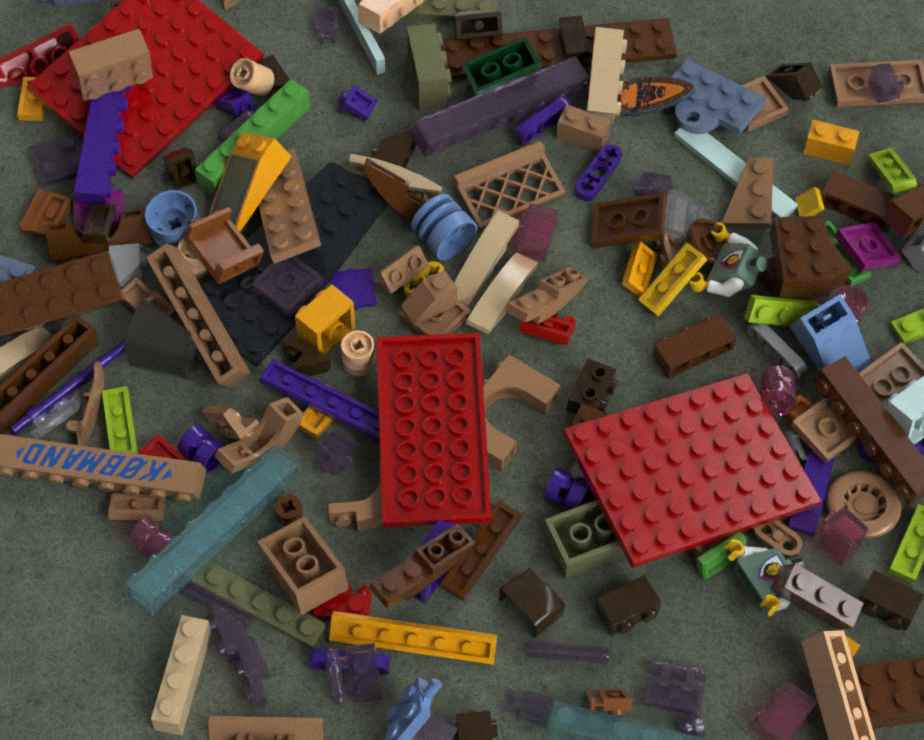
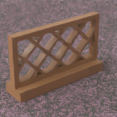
M541 141L454 175L452 187L456 193H459L479 230L488 226L498 210L512 217L566 194L544 153L545 148ZM542 162L545 168L544 175L530 171L531 166ZM514 172L524 174L523 183L509 180L510 174ZM528 176L541 180L539 189L525 185ZM495 180L504 183L501 193L488 189L489 182ZM544 181L553 184L557 191L551 194L541 191ZM506 185L520 189L517 198L503 194ZM474 189L482 192L480 200L476 201L470 199L466 192ZM522 191L535 194V200L531 202L520 200ZM485 193L498 198L495 207L482 203ZM501 199L515 203L513 209L510 211L499 209ZM479 208L493 212L492 217L482 222L478 216Z

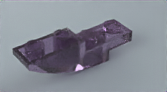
M216 604L211 605L212 616H209L208 620L212 632H219L221 640L216 642L221 657L227 655L229 664L236 662L240 677L246 676L249 685L244 686L249 702L255 701L257 709L268 706L267 696L261 680L270 677L262 652L249 632L236 618Z

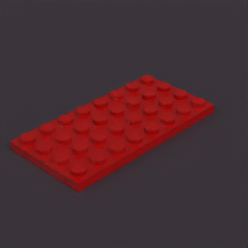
M480 333L377 337L383 528L436 525L440 519L446 523L451 522L454 524L492 523Z

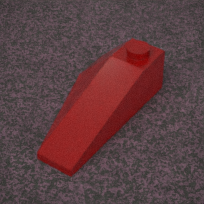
M72 21L0 59V87L21 85L23 77H37L80 39V36Z

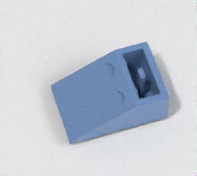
M841 294L804 315L790 326L819 372L822 368L844 356L847 357L858 373L872 364L856 318Z

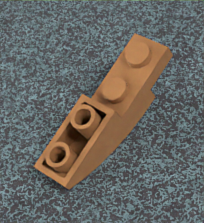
M568 267L541 279L538 289L508 302L505 312L525 323L531 320L540 324L567 305L584 287L588 277L580 274L574 268Z

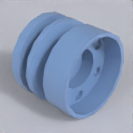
M169 190L158 194L151 199L145 212L148 228L158 249L166 243L178 248L179 242L186 235L188 225L193 220L200 219L195 201L188 194L181 191Z
M441 194L427 201L418 210L412 220L411 230L424 243H427V247L439 260L446 261L469 246L477 233L478 225L465 211H461V207L449 194Z

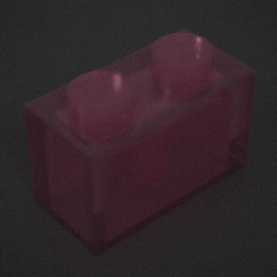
M530 203L528 211L523 212L521 216L520 226H522V231H517L514 246H517V253L527 258L546 262L558 222V209Z
M845 506L837 513L832 511L824 519L823 523L825 526L818 533L820 539L817 544L840 567L859 551L869 529Z
M789 681L784 689L779 686L770 699L773 703L767 710L763 707L754 720L757 723L754 732L764 740H792L814 711L818 701Z

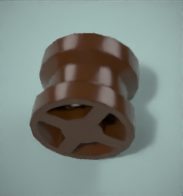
M283 495L276 501V517L281 525L287 526L302 518L301 501L296 496Z

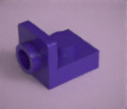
M354 85L348 92L346 90L343 91L337 101L340 103V106L336 112L341 114L346 109L365 122L378 100Z
M230 89L215 100L217 109L233 112L237 123L244 122L256 112L249 91Z

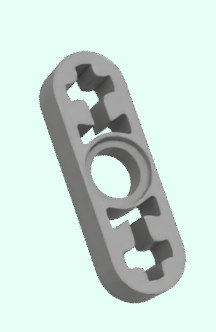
M753 323L747 327L748 336L767 355L770 354L775 359L774 362L792 380H797L807 372L804 361L766 324Z

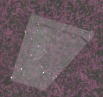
M76 389L68 397L58 401L49 413L46 414L44 412L34 419V425L30 431L33 437L40 439L78 411L83 399L80 392Z

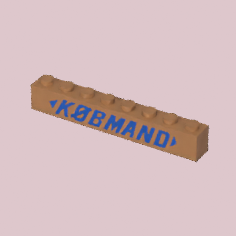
M0 434L1 476L12 477L13 474L22 475V478L37 481L39 477L46 478L48 482L54 484H63V481L72 482V485L80 488H88V485L98 486V489L107 492L121 489L124 493L135 496L142 492L148 493L150 497L156 499H165V496L175 497L176 501L190 503L191 500L200 501L206 469L199 462Z

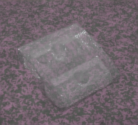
M671 189L668 190L664 231L676 244L681 242L687 243L686 233L688 227L698 219L705 218L709 220V211L688 195Z

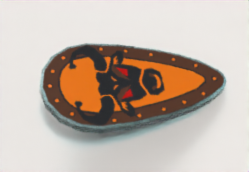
M661 76L635 77L623 83L622 95H618L617 102H621L620 114L635 117L676 105L693 95L696 89L693 83L680 78Z

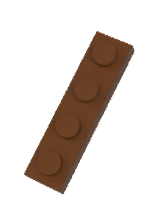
M500 501L497 502L491 511L492 523H483L472 538L475 546L450 569L441 582L442 589L462 601L468 596L521 519V513Z

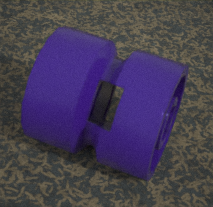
M198 424L184 433L178 442L177 450L188 460L201 463L206 469V474H208L221 464L216 459L215 454L217 449L225 445L218 439L212 438V435Z
M557 468L549 481L544 499L556 505L563 503L565 509L571 510L586 503L591 489L585 479L580 477L573 479L571 473Z

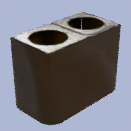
M531 567L500 587L499 601L501 602L506 596L510 597L535 624L537 633L534 638L545 631L564 613L565 603Z

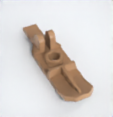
M99 361L94 364V377L89 392L84 393L88 404H85L82 409L83 421L70 420L66 424L67 429L73 435H77L78 445L80 446L87 445L96 421L102 399V391L105 389L104 371Z

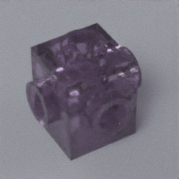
M643 172L640 179L634 184L633 193L636 197L664 192L667 196L668 205L673 196L671 175Z
M339 431L325 435V438L320 441L316 448L317 456L313 463L320 466L321 470L329 475H338L348 471L355 461L353 455L359 443Z

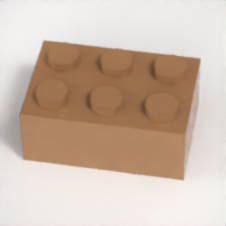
M140 29L69 51L74 79L84 101L97 99L103 94L121 91L125 87L142 84L153 78L150 52Z
M305 516L257 541L263 563L301 615L349 589L344 567Z

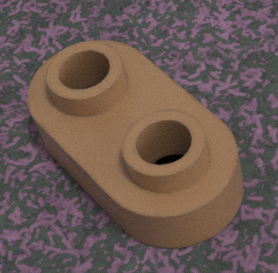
M779 520L752 529L753 536L758 542L769 550L773 548L779 549L785 559L795 554L799 555L803 543L800 536ZM767 528L771 533L764 534L761 529ZM789 544L792 550L784 549L783 545Z

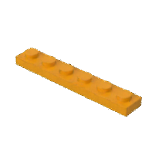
M333 611L329 641L493 665L498 635Z

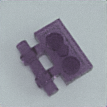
M375 643L349 645L346 648L347 656L339 657L337 648L327 650L328 660H326V668L330 672L332 683L329 684L330 694L334 695L335 704L340 705L346 702L344 694L346 692H352L354 702L382 699ZM349 668L350 680H342L341 670Z
M663 659V662L652 660L650 671L661 673L660 677L649 675L644 705L700 716L705 686L695 685L694 680L705 682L707 671L696 669L697 666L689 664L688 667L672 664V661ZM669 675L685 678V682L671 680Z

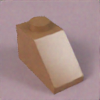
M445 270L423 280L404 301L401 309L412 325L416 326L457 305L458 288Z

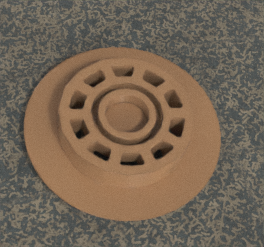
M853 471L846 473L834 481L827 494V508L833 521L842 530L857 537L874 538L882 536L895 527L901 515V501L894 486L882 476L872 472Z

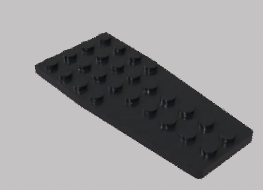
M335 162L328 163L305 184L321 246L274 264L262 224L246 239L251 247L259 244L264 250L260 264L220 284L210 275L201 285L238 352L255 366H258L296 325L295 315L302 306H307L311 303L316 295L325 289L388 205V202L379 194L377 189Z

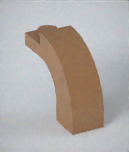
M288 397L270 403L254 432L245 439L217 449L216 459L231 474L242 469L246 473L252 472L284 447L297 430L304 413Z
M379 461L380 483L376 491L370 497L361 501L329 504L330 524L345 527L349 526L352 522H357L358 532L383 524L381 461Z

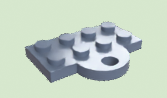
M688 59L671 77L686 81L694 87L687 95L674 101L676 103L675 113L678 125L691 133H707L720 125L740 135L766 104V97ZM692 117L699 119L696 122L687 121V119Z

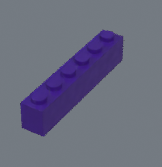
M132 85L125 87L121 91H112L103 94L97 99H91L74 189L76 203L107 204V199L112 198L113 183L110 182L111 177L116 176L117 162L114 160L115 155L120 154L121 141L118 138L119 133L123 134L125 120L122 119L123 112L127 113L128 98H126V93L131 92Z

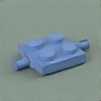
M418 677L412 685H408L405 688L398 703L392 705L386 713L387 734L384 740H411L431 716V701L433 696L442 687V683L438 679L433 678L428 684L427 681Z

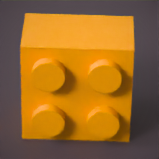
M330 285L326 290H321L307 306H302L295 315L298 340L325 354L329 352L346 334L355 329L354 302L334 285Z

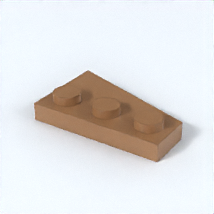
M748 158L722 221L726 227L771 228L773 158Z

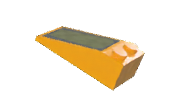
M244 132L238 138L236 145L230 153L209 215L215 210L221 211L229 207L232 210L230 220L240 232L292 156L275 138Z

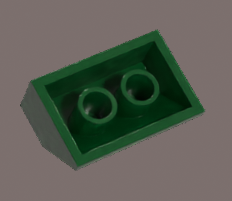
M523 37L461 64L475 98L487 95L542 69V65L527 37Z

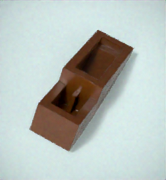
M366 158L363 168L379 194L402 216L412 221L415 214L426 201L407 191L410 181Z

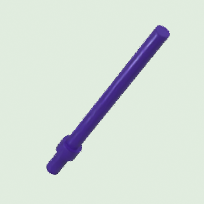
M129 335L95 362L99 361L103 368L137 343L135 337ZM95 362L38 406H32L25 411V416L9 427L12 433L17 435L31 423L33 425L42 419L44 413L93 377Z

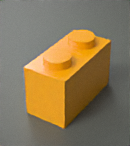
M812 120L803 154L850 166L860 131Z

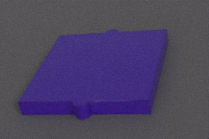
M349 268L346 271H337L332 278V285L354 302V310H358L361 307L377 306L372 268L355 270Z

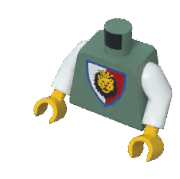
M718 222L716 227L721 232L715 233L711 231L717 242L725 240L728 242L723 243L707 281H704L701 273L696 272L692 277L693 281H689V284L694 292H701L707 289V292L730 297L738 291L751 288L759 272H764L767 269V260L758 252L757 246L750 240L734 232L732 234L728 233L725 225Z
M736 539L731 540L724 546V549L732 552L728 556L730 561L738 558L734 572L760 612L769 609L767 615L771 617L776 611L786 609L789 606V601L770 591L780 566L796 563L804 568L803 561L799 555L795 554L785 559L777 548L769 550L767 548L743 546Z

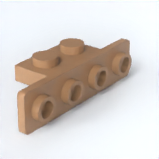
M210 716L208 720L210 740H323L322 718Z

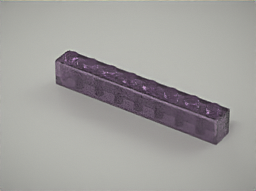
M576 56L414 121L411 135L425 157L432 154L437 155L453 145L459 146L470 138L481 137L489 130L494 128L500 129L506 123L513 120L519 121L530 113H538L560 97L569 98L573 95H581L586 90L590 76Z

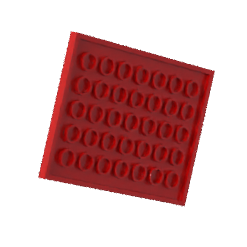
M123 0L29 83L27 90L84 138L91 99L84 101L74 79L69 51L140 29L150 52L153 78L145 83L132 85L131 92L126 93L128 110L127 113L123 112L122 119L125 120L123 134L119 133L118 138L121 141L120 154L115 155L114 160L117 162V167L133 179L213 106L216 99L234 86L230 80V71L237 60L248 58L259 63L264 58L263 52L200 0Z
M748 373L564 428L563 436L631 568L818 507L822 502Z

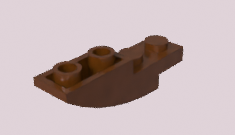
M456 524L417 548L413 557L372 581L369 589L386 608H389L403 598L407 601L453 567L475 546V542L459 524Z

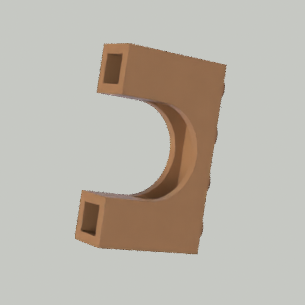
M508 355L503 362L499 361L491 378L483 381L485 412L492 403L500 399L512 398L520 400L546 415L558 400L561 385L513 356ZM485 417L488 464L502 472L516 454L517 441L494 428Z

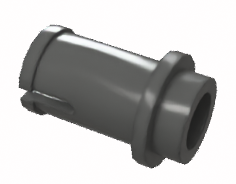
M795 431L783 434L795 456L797 457L798 455L801 464L805 463L808 458L799 441L801 439L799 434H796Z

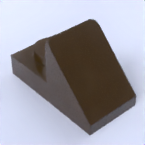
M286 334L281 341L284 356L291 362H296L292 369L307 376L323 374L331 370V359L327 354L289 334Z

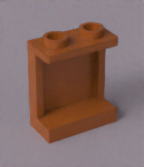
M229 207L221 211L215 210L201 220H193L188 225L184 238L218 284L258 266L264 253L259 244L251 247L231 222L232 210Z

